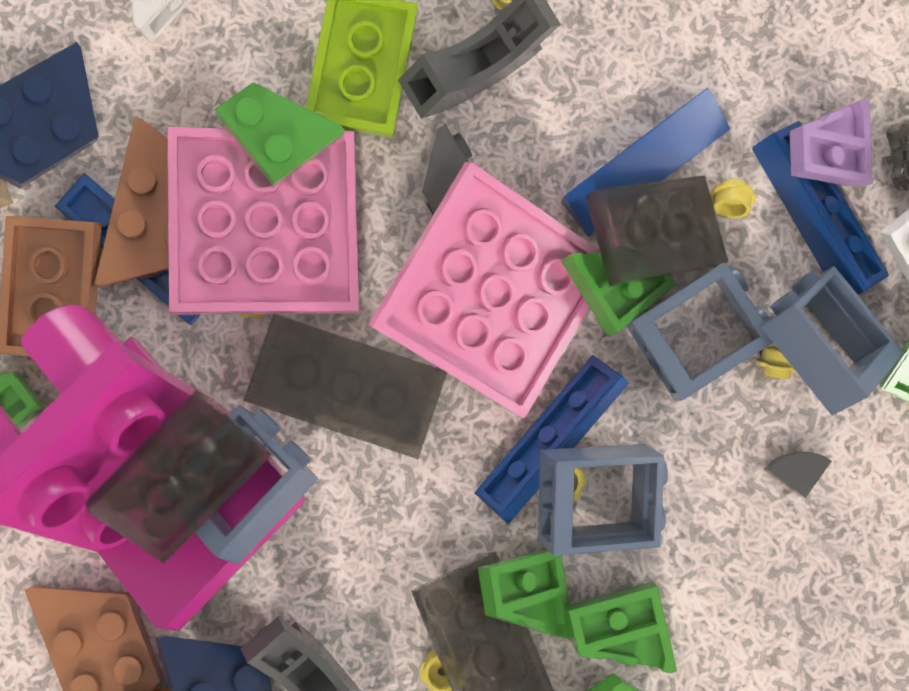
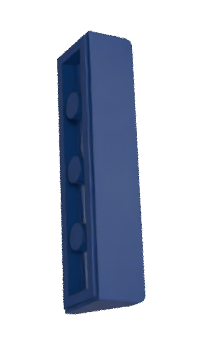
M708 88L704 89L563 197L561 203L587 237L591 236L730 130L712 92Z
M799 121L772 133L754 145L752 151L822 271L825 272L835 266L857 295L887 278L889 273L837 184L791 176L790 131L802 126Z

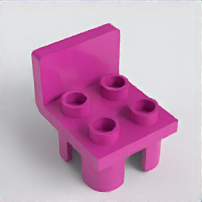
M78 305L56 308L40 317L25 331L21 344L61 394L23 433L0 405V525L98 552L156 628L179 631L302 506L305 501V495L295 503L239 564L217 558L158 490L231 413L217 401L165 371L138 340L130 336L122 344L107 325L93 312ZM253 439L206 488L202 495L234 529L286 473L263 447Z

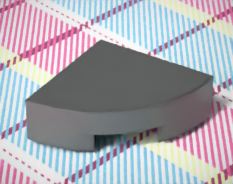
M793 452L777 457L764 470L797 495L806 498L832 460L817 453Z

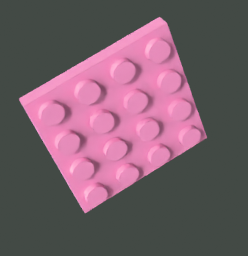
M168 127L169 314L358 313L359 284L354 131H345L342 138L273 187L227 128Z
M465 162L368 325L525 419L590 308L560 260L574 253L591 254L602 251L474 163Z

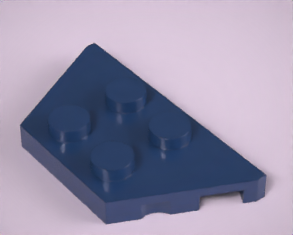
M77 42L0 85V179L21 189L97 142L99 136L82 50Z
M163 635L155 638L169 691H272L268 675L247 663L240 649L243 646Z

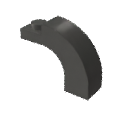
M512 0L491 22L475 34L448 48L422 54L398 79V82L421 119L441 113L467 101L516 71L542 50L540 44L561 23L546 0Z
M277 617L240 648L247 663L280 683L287 691H361L330 652L297 622L289 625Z

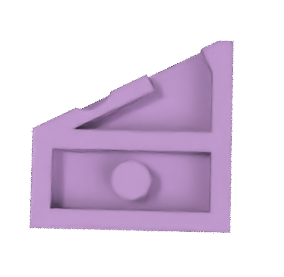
M862 99L791 130V176L856 188L873 184L870 101Z

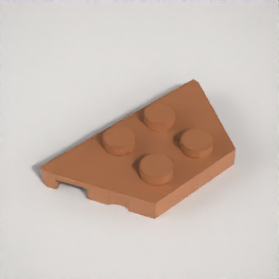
M137 117L134 118L94 283L97 288L101 289L112 288L113 284L136 278L141 280L152 278L169 270L168 138L143 119Z
M35 585L25 589L63 691L154 690L164 679L135 601L129 592L111 590L103 592L85 588L45 587V585Z

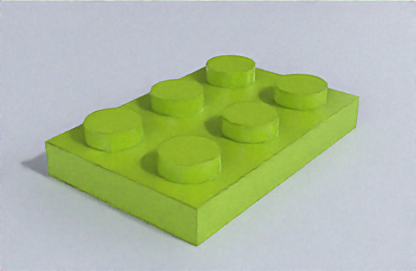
M327 0L306 108L341 125L344 130L394 139L403 88L398 79L408 68L419 11L418 3L403 0Z

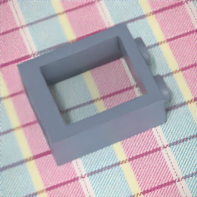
M726 262L693 281L626 326L674 401H683L773 343L761 328L770 317L763 308L753 305L745 293L748 291L745 279L737 269H730ZM716 282L753 339L690 378L654 321Z
M835 266L819 276L812 270L797 280L791 286V291L780 297L770 306L774 314L761 326L763 331L832 416L868 398L904 354V351ZM806 305H808L853 361L850 367H848L802 310Z
M238 405L158 490L217 558L239 564L319 479L307 467L312 460L310 456L292 440L285 444L276 435L282 428L261 409L254 414ZM257 437L288 471L233 529L202 493L240 452Z
M646 444L540 450L538 541L553 556L660 547L661 531L664 530L666 525V514L662 505L663 486L666 485L668 480L665 456ZM633 464L631 522L573 526L574 468Z

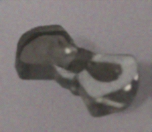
M896 123L890 125L886 131L892 152L890 156L882 157L883 166L893 164L891 179L897 191H909V125L907 123Z

